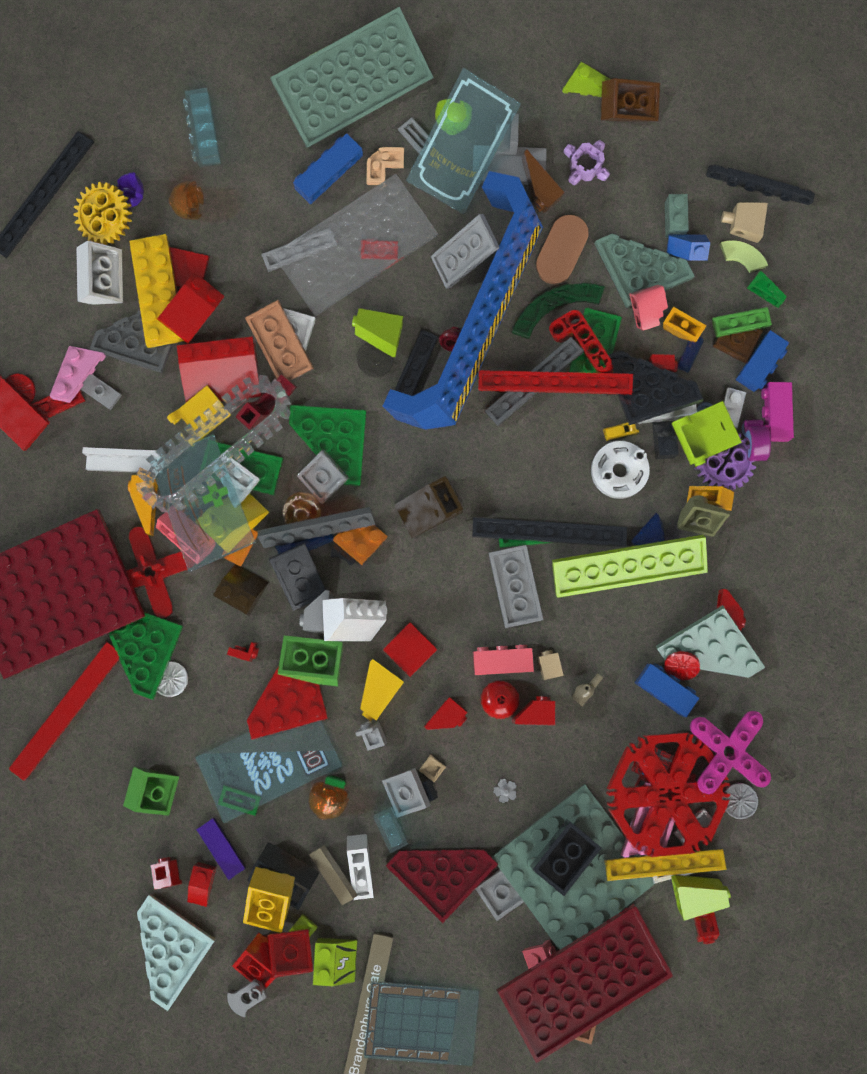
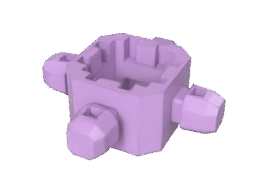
M598 140L593 145L582 143L578 150L572 144H568L565 147L564 154L571 158L569 166L572 173L568 181L572 185H576L581 179L591 181L595 175L602 181H606L609 177L610 172L605 167L602 168L605 160L604 153L602 152L605 147L604 142ZM583 154H588L590 158L597 160V164L593 169L585 171L583 166L577 165V160Z

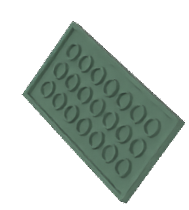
M400 7L277 73L270 77V80L306 148L434 77Z

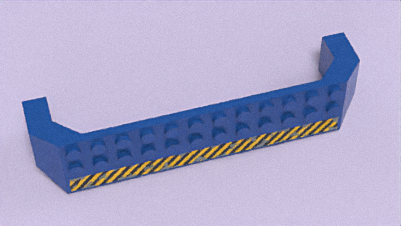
M492 171L488 172L482 189L491 205L498 209L514 212L438 384L415 396L390 389L383 407L400 422L425 430L456 425L543 229L519 177Z

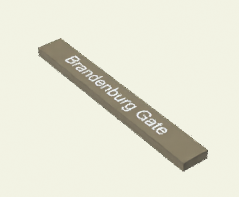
M374 933L344 1074H365L368 1055L364 1053L372 983L384 984L393 936ZM379 996V1001H378V1007H377V1008H379V1003H380L381 996Z

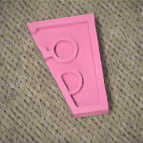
M69 346L50 397L54 400L70 403L83 387L85 379L89 374L92 375L96 370L95 366L99 361H103L106 355L102 352Z

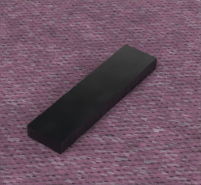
M421 329L395 387V391L413 396L439 336Z

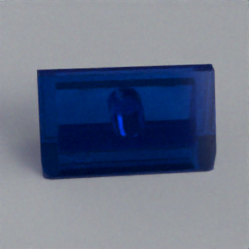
M702 336L699 337L697 342L688 341L679 360L678 369L687 373L690 372L704 342Z

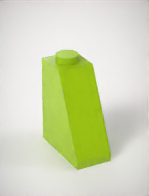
M359 308L357 316L354 315L352 327H355V335L391 357L396 358L403 316Z
M681 875L671 876L677 908L683 920L730 907L728 898H731L730 891L727 886L722 884L720 879Z

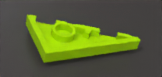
M581 62L562 92L602 97V82L610 79Z

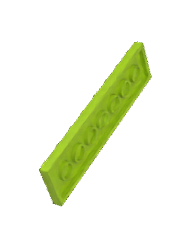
M698 535L552 560L556 597L708 573L706 537Z

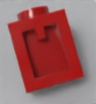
M251 642L247 653V648L235 645L234 649L229 647L227 655L252 662L253 659L257 658L259 648H257V643Z
M711 912L694 917L698 934L697 942L703 941V944L714 943L720 935L715 913Z

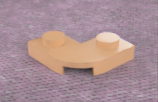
M382 147L368 158L367 185H385V168H404L403 147Z

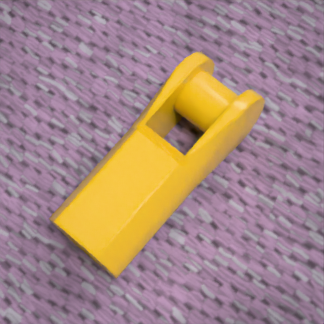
M628 422L604 428L603 432L606 441L639 433V429L636 428L635 424L628 425ZM625 426H628L629 432H625Z

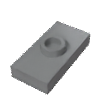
M93 374L88 375L81 388L82 391L109 410L114 407L122 396Z

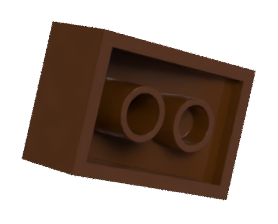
M618 78L603 81L601 120L658 121L660 83Z
M526 149L522 157V163L531 198L534 202L533 206L539 213L542 211L545 214L562 198L564 191Z

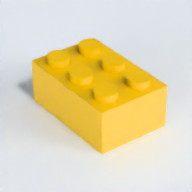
M255 867L248 887L243 923L282 933L289 912L295 877L285 873L281 874L270 871L266 868Z

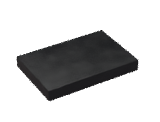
M305 542L269 558L293 611L312 603L326 590Z

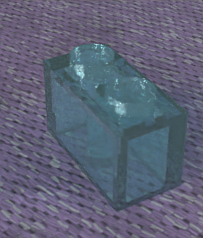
M392 805L373 815L390 853L408 845L409 841Z

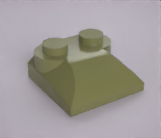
M696 495L688 500L680 512L677 523L678 529L714 537L729 517L730 511L708 504V500L705 497Z

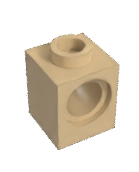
M552 650L541 652L542 656L537 658L542 679L547 680L564 676L559 654H553Z

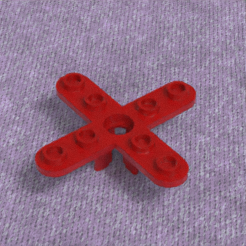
M135 527L129 533V540L138 567L126 572L134 589L145 585L154 614L159 618H167L173 612V605L164 578L191 569L196 563L183 551L157 560L149 535L145 533L144 528ZM152 566L151 568L155 571V575L146 577L144 570Z

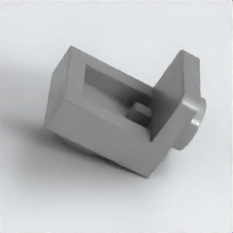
M371 721L365 722L355 732L356 736L362 735L367 750L387 744L379 721L371 723Z

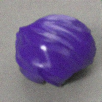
M134 172L122 175L117 179V187L124 192V196L128 197L125 203L131 204L129 208H133L143 199V184Z

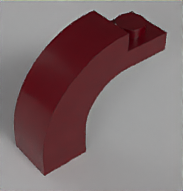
M281 374L263 396L254 402H247L235 417L249 430L256 429L269 421L287 403L286 400L297 386L284 374Z

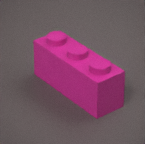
M769 382L761 391V398L765 400V406L762 408V417L765 418V425L763 426L769 429L771 441L788 442L794 438L792 382Z

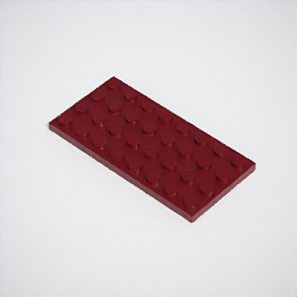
M633 904L496 990L534 1061L538 1063L670 979L673 975L637 907Z

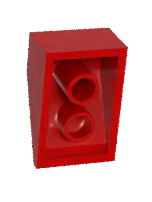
M193 272L157 320L186 343H189L225 296L197 273Z

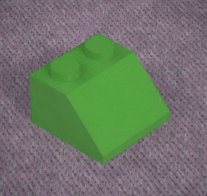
M134 767L123 806L134 812L169 816L179 776Z

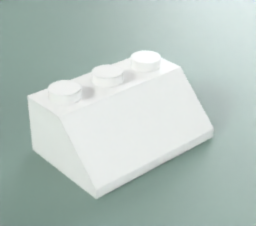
M86 241L77 247L78 302L92 305L123 303L122 249L92 241Z

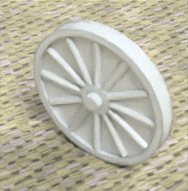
M169 662L157 692L166 697H174L182 693L188 683L186 669L179 663Z

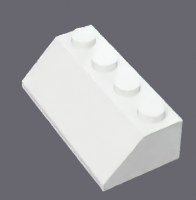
M348 598L323 600L324 641H371L386 622L387 607L385 601Z

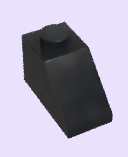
M671 421L652 422L655 460L673 459L679 455L677 435Z

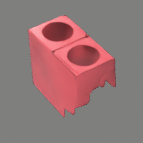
M655 285L629 293L637 328L646 330L659 326V318L663 317V310L668 308L664 287L662 285Z

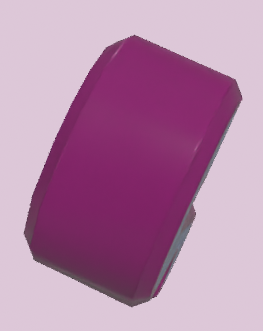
M761 419L744 420L741 426L742 435L750 442L748 448L749 461H767L770 456L771 434L769 429L763 426L764 422Z

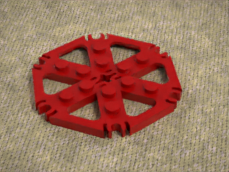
M679 732L642 735L645 740L638 737L639 747L636 748L634 743H629V747L626 746L607 786V789L610 791H607L606 794L614 796V800L607 802V805L615 807L608 808L630 845L639 852L645 846L644 854L647 856L660 857L695 853L693 849L699 852L698 842L702 841L707 846L708 841H712L730 799L728 797H730V793H723V788L730 786V783L722 781L714 793L705 794L699 790L698 781L687 782L698 757L704 756L708 763L714 758L710 748L697 738L695 743H692L693 734ZM677 742L679 747L668 770H666L655 753V745L658 743ZM631 762H637L650 785L628 787L622 785V779ZM668 789L671 792L678 793L670 795L669 799L666 796L660 795L667 793ZM714 801L717 808L711 822L707 827H702L687 803ZM650 807L639 833H634L624 818V811L628 808ZM671 817L685 842L681 846L662 847L660 845V838Z

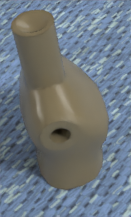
M597 673L589 684L577 686L571 698L583 707L594 695L595 688L602 681L603 677Z

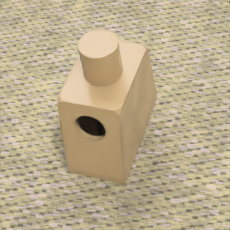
M737 203L733 212L723 211L721 222L731 224L730 234L758 243L763 237L768 203Z

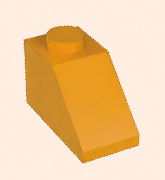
M675 307L672 308L663 322L664 330L678 338L697 342L707 326Z
M689 486L687 502L690 498L700 495L708 500V504L732 511L733 491L723 486Z

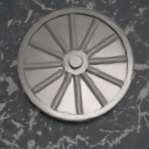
M735 783L724 791L730 793V797H728L730 801L725 810L730 816L736 819H746L757 810L758 797L754 789L749 785Z

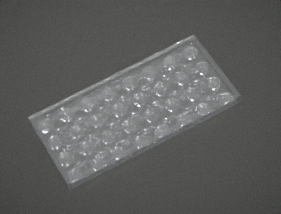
M395 174L273 253V256L314 316H317L437 237L438 233L397 174Z

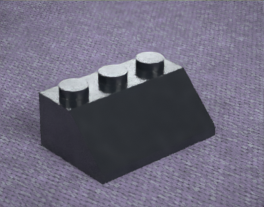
M268 842L257 859L247 881H251L255 867L266 868L270 871L281 874L285 873L295 877L290 906L299 910L320 872L313 866L300 861L294 855H290L281 850L280 847Z

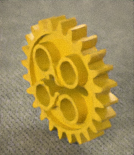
M98 182V185L92 183V189L85 187L87 193L80 192L82 199H76L80 204L79 206H74L78 210V213L73 214L78 217L75 224L80 225L78 231H84L82 236L88 237V241H94L103 245L108 243L114 244V239L120 241L119 234L126 235L123 231L124 228L129 229L126 223L132 222L128 218V215L132 214L131 211H128L131 204L125 203L128 197L124 196V192L119 190L117 186Z

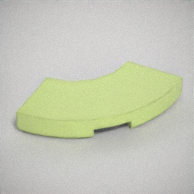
M724 241L720 243L725 260L740 262L747 268L749 273L768 266L763 255L747 243L740 241Z

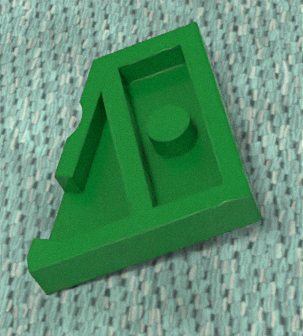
M759 271L746 288L777 308L780 307L787 297L762 271Z

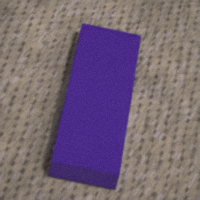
M215 818L196 829L228 880L246 868Z

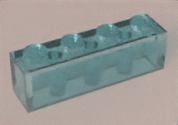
M207 87L185 91L186 99H183L185 110H188L189 116H186L188 128L191 127L192 133H189L191 145L194 144L195 149L192 150L193 160L198 163L199 167L221 164Z

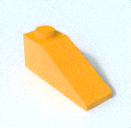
M132 475L131 480L128 482V491L145 533L154 536L159 479L155 476Z

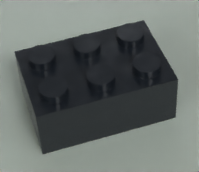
M567 819L530 867L560 894L565 896L602 847Z

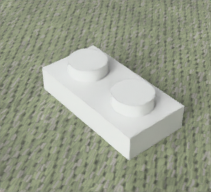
M727 388L723 402L736 429L746 392Z

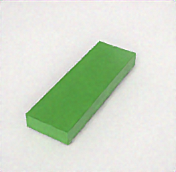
M768 307L712 318L716 337L766 328L772 325Z

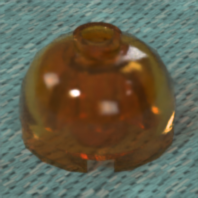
M195 181L180 182L173 188L169 197V203L173 211L182 219L198 220L202 216V214H198L199 204L203 205L204 196L201 187H197V182ZM190 208H197V210L191 212Z
M297 492L290 495L282 509L284 521L286 524L321 517V505L318 499L308 492Z
M324 782L314 783L308 800L309 807L313 813L322 820L340 816L345 811L349 802V798H347L348 793L344 789L335 786V790L323 786Z

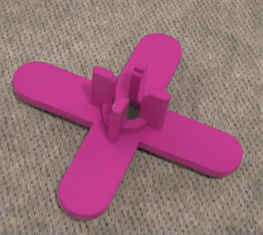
M747 712L729 737L704 717H696L691 721V732L717 753L698 779V788L701 792L705 794L714 793L732 767L757 787L769 785L771 781L770 772L745 751L763 725V717L759 712ZM725 747L733 748L734 754L728 753V755L725 756Z

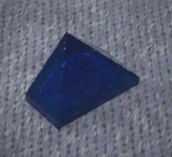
M655 513L631 541L633 546L665 541L664 525L659 514Z

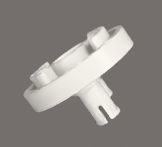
M615 441L603 446L595 455L591 465V475L596 487L603 494L617 499L628 498L638 493L644 487L649 477V463L647 454H644L645 451L626 441ZM622 464L625 466L626 475L624 477H617L613 473L614 465Z

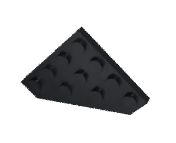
M624 351L608 355L613 365L612 373L633 374L632 395L617 394L628 425L683 409L703 401L697 383L690 379L685 380L678 377L676 373L657 368L652 363L641 358L636 359Z

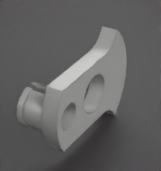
M255 979L238 991L229 990L227 995L228 1003L236 1014L246 1017V1012L249 1008L267 997V991L264 985ZM243 993H249L252 1001H245Z

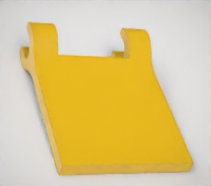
M206 386L182 407L169 414L167 419L174 425L181 419L185 421L194 433L185 441L193 448L230 417L231 414L213 391Z

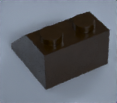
M235 564L223 577L213 596L250 616L269 582Z

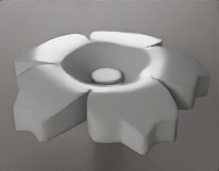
M500 779L499 787H494L493 793L497 797L500 796L499 802H508V797L514 800L516 798V791L514 789L517 787L515 782L509 781L507 783L506 779Z

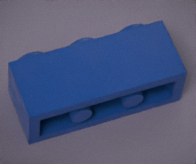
M770 330L735 380L753 392L758 388L762 389L768 381L765 379L767 375L772 374L778 365L775 364L777 360L782 359L788 350L785 348L789 342Z
M647 664L635 681V684L680 716L687 717L699 700V697L695 695L696 691L689 686L683 687L680 685V680L671 674L668 676L663 673L664 669L658 664Z

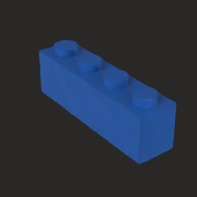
M347 133L343 137H339L330 149H326L317 161H313L303 174L301 173L295 178L293 182L295 190L311 205L363 156L362 148Z

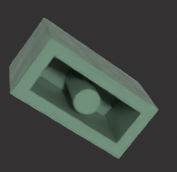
M669 194L665 201V236L668 238L669 234L686 235L689 230L688 194Z

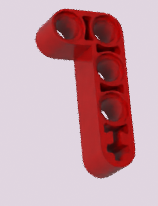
M571 310L550 324L549 330L556 342L562 343L574 336L597 373L613 372L610 357L580 311ZM574 319H579L578 323H571ZM558 329H563L560 334H555ZM583 334H589L587 338H581ZM594 348L599 349L598 352L594 354L590 353V351ZM601 359H602V362L604 363V365L606 366L605 368H603V367L600 365V362H599V361H600Z

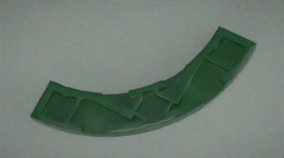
M591 283L566 284L548 290L534 299L521 313L515 323L512 334L530 339L538 322L550 311L562 305L576 302L599 305L605 286Z

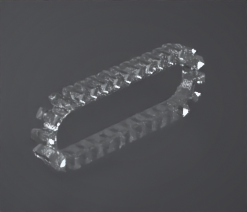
M259 375L258 385H254L250 377L242 380L247 389L242 392L238 385L232 388L231 391L236 398L232 399L229 393L221 397L226 406L223 407L219 400L212 405L217 411L215 415L209 408L205 410L203 414L208 419L206 422L200 416L193 420L199 427L195 430L191 424H188L184 428L189 434L187 438L180 431L174 436L179 441L178 445L172 439L165 443L170 452L167 453L162 447L155 452L161 458L159 461L153 455L145 459L152 467L149 471L140 467L137 473L143 481H146L136 483L137 491L143 496L142 499L153 509L156 506L161 512L169 513V503H172L178 511L186 508L181 499L186 497L192 503L197 499L196 495L192 492L193 489H196L202 495L207 490L202 484L204 480L211 487L216 483L215 479L211 476L213 473L219 479L226 475L221 468L222 465H225L231 471L235 467L231 461L232 457L240 463L245 459L240 452L242 449H244L248 456L254 452L250 445L251 441L258 448L264 443L259 436L261 433H263L267 440L273 436L268 427L272 425L276 432L283 428L278 418L280 416L287 420L289 419L291 412L286 405H290L291 402L281 383L276 379L271 383L268 377L264 375ZM258 393H268L275 397L274 410L268 417L177 492L168 496H161L155 493L153 483L156 475L246 400Z

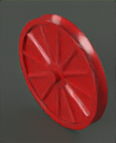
M13 374L6 378L30 403L32 402L36 390L33 381L23 374Z
M679 651L670 654L666 658L664 668L668 675L671 674L679 680H689L698 675L700 661L689 652Z

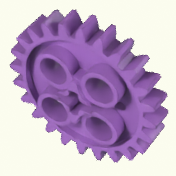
M746 438L741 440L742 443L733 446L734 449L726 460L728 463L722 467L719 475H717V471L723 464V458L728 455L730 448L706 458V463L694 468L701 471L698 477H705L703 483L709 481V486L715 484L727 489L730 487L733 491L736 489V485L740 488L743 486L742 482L747 483L749 481L747 477L754 475L750 470L756 469V466L752 465L755 461L748 460L750 444H745L747 442ZM735 453L741 456V461L735 459ZM709 460H713L716 463V468L710 467ZM726 469L732 471L733 476L731 478L726 475Z

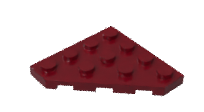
M484 849L399 850L386 864V867L444 923L498 863Z

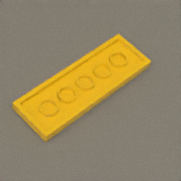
M163 234L129 241L147 348L183 342L184 340L157 320L177 294L168 236Z

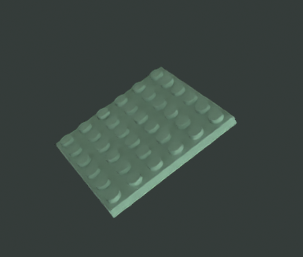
M585 784L491 856L498 863L497 866L559 950L617 915L654 885L652 877L607 881L604 860L625 858L621 856V851L626 838ZM568 819L602 849L567 894L563 896L535 873L530 865ZM637 854V855H630L629 857H626V858L639 857V856H638V854Z

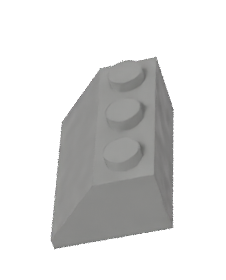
M325 590L304 609V614H300V626L303 627L304 631L324 633L323 600L334 599V595L330 591Z

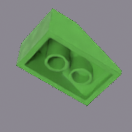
M284 636L278 674L315 684L338 686L343 642Z

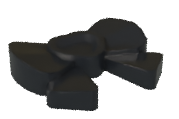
M338 544L332 547L331 557H339L346 560L350 566L356 562Z

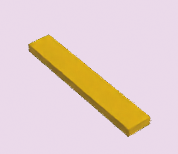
M723 849L697 851L693 854L604 860L607 881L727 870Z

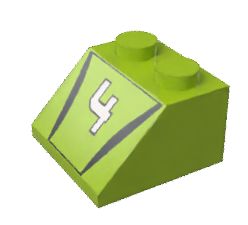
M317 938L315 943L313 985L337 986L355 982L357 940Z

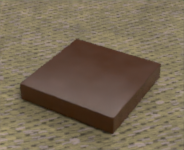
M756 329L717 337L713 347L746 364L763 330Z

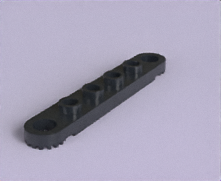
M712 164L709 165L706 172L707 177L727 182L729 186L735 187L738 185L750 192L756 190L762 192L764 196L780 197V200L786 202L791 200L810 205L815 198V194L811 190L805 191V189L802 190L797 186L729 167L726 169L723 166L719 167V165Z

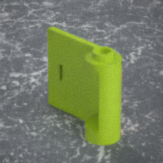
M723 401L671 423L690 465L694 464L695 467L706 463V458L742 443Z

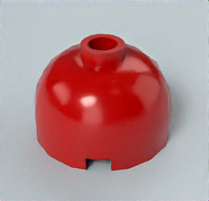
M496 680L489 683L483 689L481 705L490 717L505 719L512 716L517 710L519 694L511 683L504 680Z

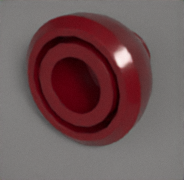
M451 327L441 334L439 343L445 350L452 352L460 335V328Z

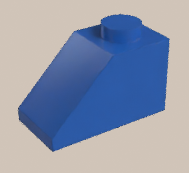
M669 234L668 254L686 260H708L710 241L706 235Z

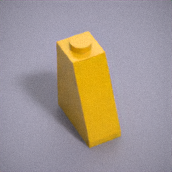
M374 659L369 664L360 708L364 711L362 715L370 721L379 718L404 683V681Z

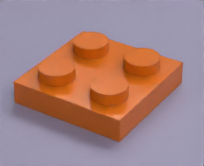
M375 525L339 532L333 541L363 565L388 536Z

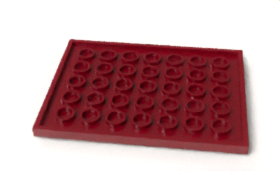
M100 509L89 512L0 553V672L3 679L146 617Z

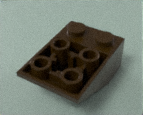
M446 476L426 485L395 504L411 538L463 513V508Z

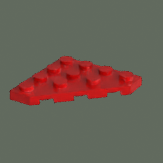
M278 666L247 719L251 740L328 719L320 684L279 675Z

